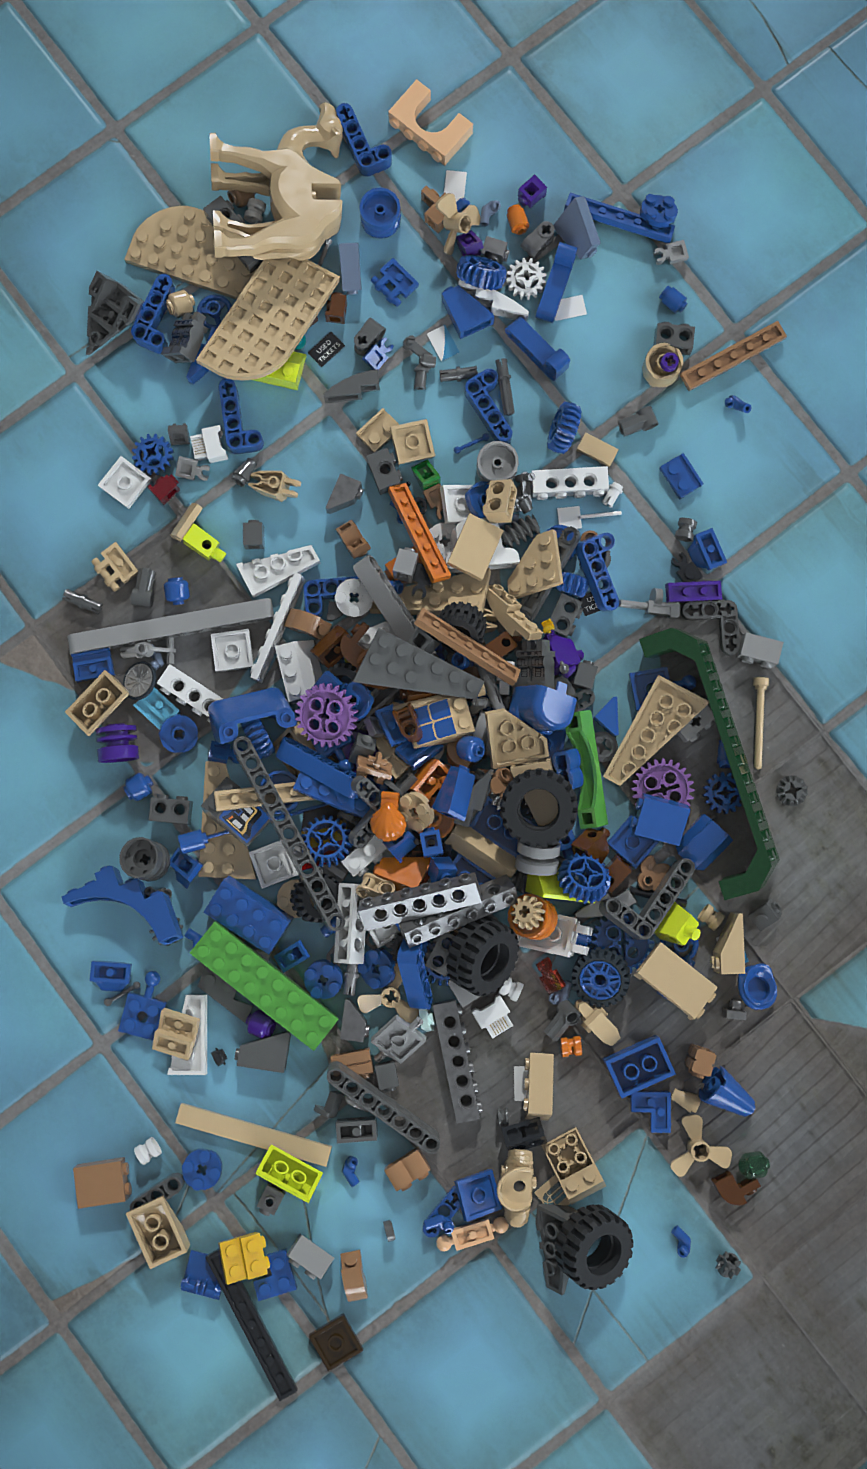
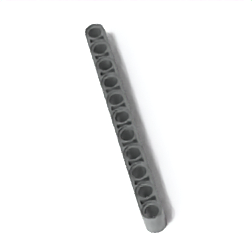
M238 737L234 741L233 752L322 920L329 930H341L345 925V918L256 750L247 737ZM239 742H244L247 745V750L240 751L236 745ZM247 760H254L257 766L253 769L246 766ZM257 777H263L266 781V784L264 786H258L255 783V779ZM265 795H273L275 802L273 804L266 803ZM275 812H282L284 820L281 822L274 819ZM285 829L293 831L294 836L292 839L284 837L283 831ZM296 846L301 847L303 850V854L300 857H296L293 854V848ZM304 864H309L312 867L311 874L303 873L302 866ZM314 881L321 884L320 892L312 890L311 885ZM323 899L330 901V909L324 910L321 907ZM333 916L340 919V925L337 928L332 927L330 923Z

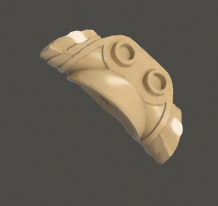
M513 1149L508 1151L507 1160L504 1165H501V1178L496 1188L497 1197L504 1206V1216L507 1223L517 1228L524 1226L528 1222L532 1190L536 1189L537 1179L533 1177V1153L529 1150ZM516 1181H523L525 1183L524 1190L516 1191L514 1183Z

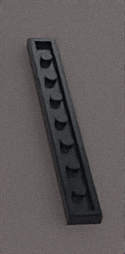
M219 1248L209 1253L205 1258L279 1401H282L296 1393L298 1388L242 1280L227 1285L225 1283Z

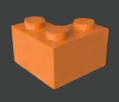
M431 758L415 773L414 776L418 780L409 788L408 792H419L429 800L435 792L439 793L449 770L438 759Z

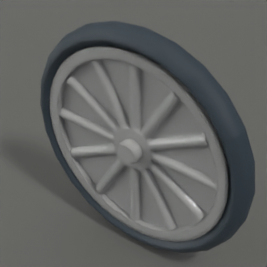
M145 661L133 664L126 671L123 679V686L129 692L127 697L132 700L146 698L155 686L156 671L150 663Z

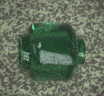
M755 1151L744 1153L738 1162L741 1174L746 1178L756 1179L767 1175L770 1162L762 1152Z

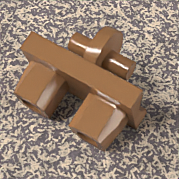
M377 752L375 757L358 755L356 759V776L361 775L367 778L368 774L374 776L373 780L375 783L383 785L385 779L391 780L392 764L387 763L388 760L382 759V753Z

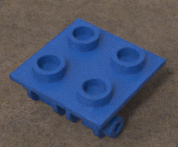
M191 1250L185 1275L181 1282V1290L219 1300L222 1289L205 1258L208 1254Z

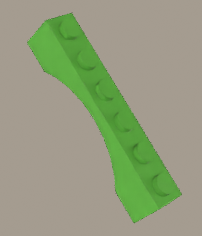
M591 710L574 712L572 721L565 728V731L573 748L578 749L581 758L580 769L582 770L584 781L583 786L580 787L578 805L580 829L597 828L608 825L592 712Z

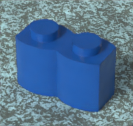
M572 748L554 752L553 765L557 771L556 774H561L572 785V789L583 786L584 778L580 769L581 758L578 749Z

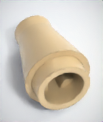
M676 1088L671 1096V1100L678 1103L688 1112L696 1113L701 1102L700 1098L697 1097L698 1094L681 1091Z

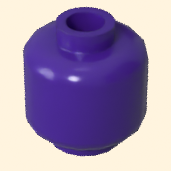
M261 1010L249 1014L245 1022L248 1033L260 1039L270 1037L276 1028V1022Z

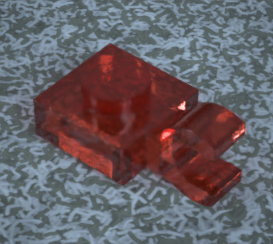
M549 957L542 959V961L536 964L538 970L542 973L539 979L549 995L566 986L558 970H552V962Z

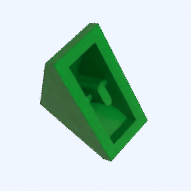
M428 459L411 467L422 491L439 483L441 485V477Z

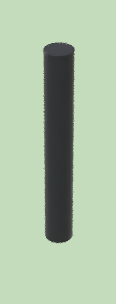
M633 886L629 887V891L633 895L650 899L653 891H645ZM661 894L660 901L665 903V897ZM680 898L675 900L681 907H686L687 900Z

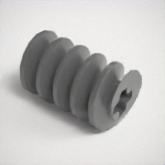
M533 514L532 518L526 515L525 521L520 518L518 519V524L513 521L511 527L505 525V531H503L501 539L505 548L506 545L513 548V542L519 546L520 539L527 542L526 536L534 539V532L540 534L536 518Z

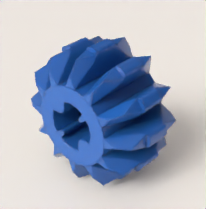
M563 572V584L556 586V590L565 595L579 598L584 597L588 591L589 581L580 575Z

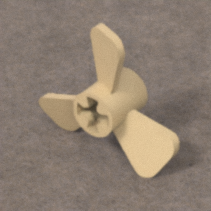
M447 193L436 202L435 207L444 215V228L450 231L444 246V253L452 255L457 232L467 233L472 225H480V214L475 205H469L462 212H458L455 195Z
M395 963L394 973H396L394 981L384 987L381 994L360 995L357 1003L362 1013H368L381 1004L388 1008L394 1007L399 1017L408 1023H412L418 1017L419 1010L410 1008L408 1002L400 999L399 986L402 978L398 964ZM390 991H393L396 998L395 1000H388L385 998V994L389 995Z
M693 1114L682 1117L681 1123L690 1140L687 1143L688 1152L671 1161L670 1168L679 1177L684 1176L694 1160L704 1162L710 1159L722 1168H728L731 1163L732 1151L727 1146H709L702 1139L703 1120L699 1115ZM703 1144L704 1148L699 1149L701 1153L696 1155L694 1147Z

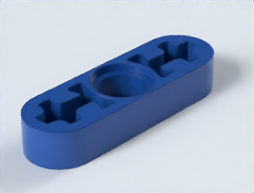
M453 1186L426 1219L432 1218L434 1215H440L439 1209L442 1206H446L450 1209V1214L446 1217L451 1220L460 1208L458 1198L453 1202V1205L456 1206L455 1208L449 1203L454 1198L452 1193H457L456 1186ZM423 1222V1232L427 1237H436L442 1231L439 1227H435V1231H428Z

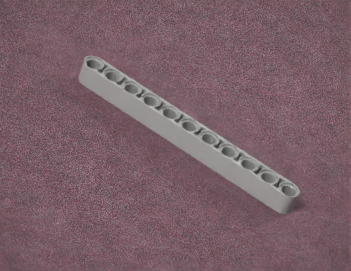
M265 598L68 635L67 639L70 655L103 648L116 649L123 646L136 645L140 642L148 643L165 640L167 637L175 638L273 619L274 611L272 600Z

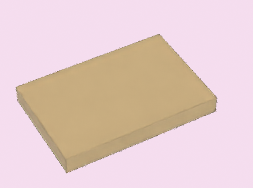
M469 513L447 565L482 581L504 530Z

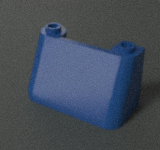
M268 688L217 700L208 707L214 740L220 744L231 742L237 738V724L267 716L268 718L276 719L277 724L284 728L298 725L297 720H295L294 711L283 692L278 688Z

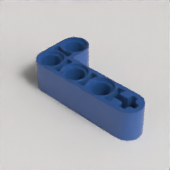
M348 103L338 105L336 110L337 117L341 121L343 136L359 172L363 176L368 177L388 169L392 165L390 147L383 144L370 149L351 105Z
M559 242L554 263L535 318L550 323L554 322L578 247Z
M160 274L156 278L131 328V335L139 346L161 354L163 347H168V343L163 333L158 331L157 328L167 310L166 300H168L170 293L175 292L173 281L167 274ZM156 300H161L159 304H154ZM153 316L150 321H146L147 317ZM139 333H145L144 336L137 337ZM157 340H162V342H161L160 344H158V345H155V344H154L155 341H157Z
M518 316L505 328L507 336L552 381H555L569 368L570 358L566 352L560 348L555 351L522 317Z
M486 369L466 382L465 396L494 441H503L510 444L512 429L488 394L496 388L498 375L495 370ZM487 377H490V378H492L494 381L491 382V383H488V382H486L484 379L487 378ZM475 387L478 391L473 393L469 391V388ZM481 402H485L488 404V406L486 408H481L479 404ZM496 418L498 422L491 423L489 419Z
M222 379L219 383V394L226 443L229 450L233 454L260 451L264 446L260 432L257 430H243L239 394L235 382L232 379ZM229 387H231V388L229 389L231 396H228V394H227V392H226V391H227V388H229ZM229 405H235L233 410H227ZM231 423H238L237 427L229 428ZM253 438L259 439L255 444L250 443ZM234 441H240V444L238 446H232V443Z
M610 533L597 534L577 544L575 549L585 578L589 581L588 585L596 606L601 611H612L619 606V598L601 554L611 549L615 544L614 536ZM602 537L605 539V546L601 544ZM585 545H588L589 547L588 554L584 550ZM592 563L596 565L595 572L592 570ZM600 580L603 583L602 589H600L598 585Z
M358 576L317 579L306 582L304 585L306 612L311 613L310 607L318 605L319 611L311 614L321 617L324 612L323 600L335 599L336 591L329 593L327 588L330 585H335L338 588L345 580L359 579ZM315 586L318 588L317 593H308L310 587ZM350 593L351 598L358 597L359 594Z
M403 939L398 951L397 963L410 1008L430 1010L432 1007L433 996L423 959L428 941L409 948L405 939Z

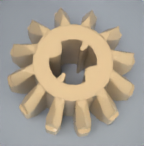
M525 895L523 899H517L518 905H512L515 911L510 914L516 916L513 922L519 924V928L524 929L526 927L527 930H532L533 926L539 927L538 920L544 921L541 914H544L546 911L540 909L543 903L537 902L538 899L536 897L530 898V896Z

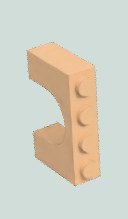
M416 79L388 111L389 123L393 128L402 131L408 140H413L417 143L422 151H427L431 154L436 162H441L445 166L473 134V123L458 113L442 131L427 132L421 129L416 123V118L431 101V90Z

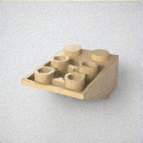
M576 1127L542 1145L571 1205L606 1187Z

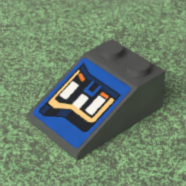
M226 777L214 791L240 789L241 787ZM213 791L201 805L203 812L248 847L270 822L265 810L260 806L216 812Z

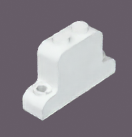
M481 518L482 520L489 523L487 518ZM466 519L459 521L451 532L453 548ZM490 523L499 528L498 523ZM500 538L488 568L490 570L515 568L520 563L519 554L513 548H504ZM452 552L446 554L444 559L446 565ZM447 565V567H448L450 573H458V572H461V571H459V570H457V569H455V568H453V567Z

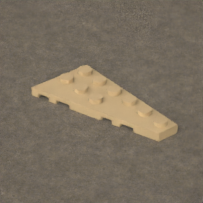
M487 568L482 581L464 573L433 583L431 588L425 587L427 593L424 599H421V591H416L414 597L411 596L412 589L417 584L404 587L403 592L398 595L411 615H418L422 608L434 615H440L446 605H451L453 602L458 604L459 601L463 602V604L471 603V606H477L478 611L483 612L491 571L490 568ZM373 601L369 609L370 613L382 614Z
M658 675L603 777L621 786L709 704V701Z
M205 762L203 802L226 777L230 778L226 764ZM202 810V833L206 832L207 835L225 831L223 827ZM230 833L208 839L209 843L205 844L206 848L200 849L199 861L203 864V867L199 871L198 877L227 878L231 876L235 879H257L248 847Z

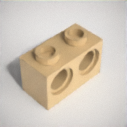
M512 479L490 481L489 488L486 490V504L483 505V514L489 523L512 522L517 488Z

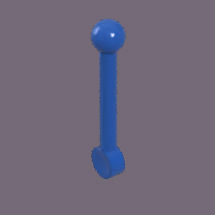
M484 433L482 437L460 447L456 446L454 452L459 454L461 450L481 441H488L490 436L488 433Z

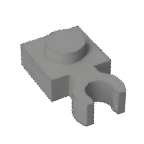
M684 240L668 243L665 246V250L657 248L653 253L654 255L662 256V258L656 260L657 265L663 264L665 260H669V264L686 261L689 258Z
M179 456L175 476L194 480L196 475L201 480L207 481L209 476L203 475L202 470L209 471L210 466L202 465L200 467L197 466L198 460Z

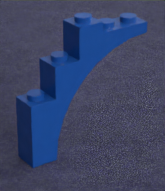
M114 866L102 867L99 872L94 873L96 881H89L85 883V886L79 889H71L66 895L61 896L63 904L69 907L93 901H115L128 905L146 919L159 943L163 945H168L184 938L169 895L162 891H156L148 897L144 893L146 889L144 882L137 878H131L126 880L124 884L119 869Z

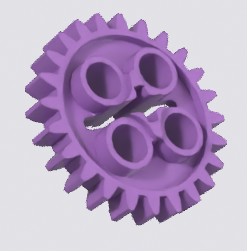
M324 683L319 684V688L317 685L312 686V690L307 689L305 691L307 695L303 694L300 696L303 701L296 703L301 707L295 710L296 713L300 714L295 720L301 721L297 728H303L304 730L301 734H308L307 741L313 738L314 745L321 742V747L326 746V744L332 747L334 743L339 745L341 740L345 742L348 740L347 736L353 734L350 729L357 727L353 722L358 721V718L354 717L353 714L357 713L358 710L352 709L356 702L350 703L349 700L352 698V695L346 697V689L339 692V685L335 686L334 689L332 683L327 684L326 687ZM316 699L321 703L320 709L315 705ZM335 702L340 706L339 712L334 709ZM314 719L318 720L319 728L314 726ZM332 722L338 725V731L332 728Z
M664 758L661 759L660 764L654 759V765L646 762L647 769L640 767L642 774L635 773L638 780H632L633 783L637 784L636 787L631 788V790L636 791L632 798H641L642 794H646L647 791L660 789L661 784L664 787L679 784L678 788L666 790L664 795L661 792L650 795L670 800L671 792L677 791L679 799L676 802L690 806L687 800L694 797L689 795V792H693L695 789L689 788V785L693 784L694 781L687 780L691 774H684L685 767L678 769L680 766L679 762L673 766L672 759L667 764ZM669 772L673 773L675 777L672 783L665 781V775ZM649 777H653L656 780L653 788H648L646 785V780Z

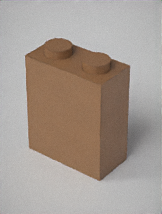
M125 1157L82 1163L73 1168L78 1209L125 1202L132 1194V1186L130 1182L128 1183L127 1178L129 1164L125 1162Z

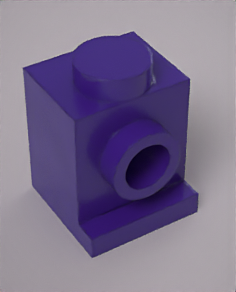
M534 174L518 189L519 203L523 207L527 205L531 209L539 200L546 197L547 186Z

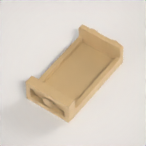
M662 942L654 946L634 973L636 978L646 981L686 1013L689 1020L699 1019L705 1011L703 1007L707 1002L710 1003L715 998L716 993L714 992L718 988Z

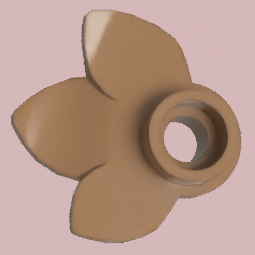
M508 768L496 770L494 778L490 781L492 793L499 794L500 799H502L507 785L513 780V775Z
M652 855L647 856L640 865L641 873L637 878L638 886L645 891H655L670 866L665 863L656 864ZM646 877L650 880L649 884L645 881Z

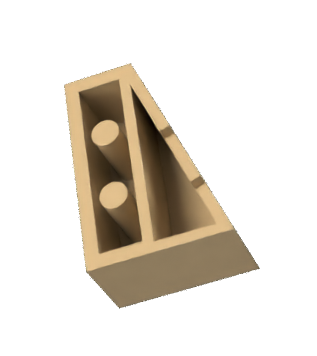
M530 1053L528 1058H525V1070H528L527 1078L524 1079V1090H527L526 1098H524L523 1102L525 1119L530 1120L540 1117V1120L549 1121L552 1116L554 1054Z

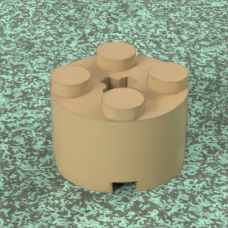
M668 343L654 345L647 353L643 362L642 372L644 378L652 387H667L673 384L682 369L683 356L679 349L670 346ZM668 352L675 353L679 359L676 369L672 372H666L660 366L662 357ZM672 359L666 361L668 366L672 365Z

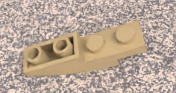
M499 584L488 585L486 598L501 625L512 636L522 635L526 640L541 639L543 632L535 623L529 621L524 613L520 612L522 605L516 601V598L508 594Z

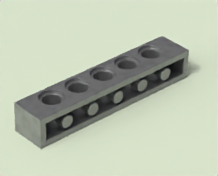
M475 872L470 874L463 873L457 877L443 878L440 881L423 883L413 888L406 887L400 891L386 892L376 897H366L359 901L358 912L365 931L482 903L481 890Z
M506 874L479 885L482 903L398 923L402 936L408 947L411 948L464 926L469 922L518 903V896L514 884Z
M456 999L433 1003L456 1123L480 1119L479 1113L483 1111L481 1101H476L475 1093H479L477 1082H472L471 1074L475 1073L472 1061L468 1062L467 1054H471L469 1043L464 1042L463 1035L466 1034L464 1022L460 1023L459 1015H463L461 1004H456ZM446 1017H454L456 1020L455 1024L447 1026L444 1023ZM451 1036H457L460 1039L457 1045L449 1044L448 1040ZM457 1055L462 1056L464 1059L460 1065H455L452 1061ZM460 1075H465L468 1078L467 1082L463 1085L456 1081ZM463 1095H469L472 1098L468 1104H463L460 1099Z

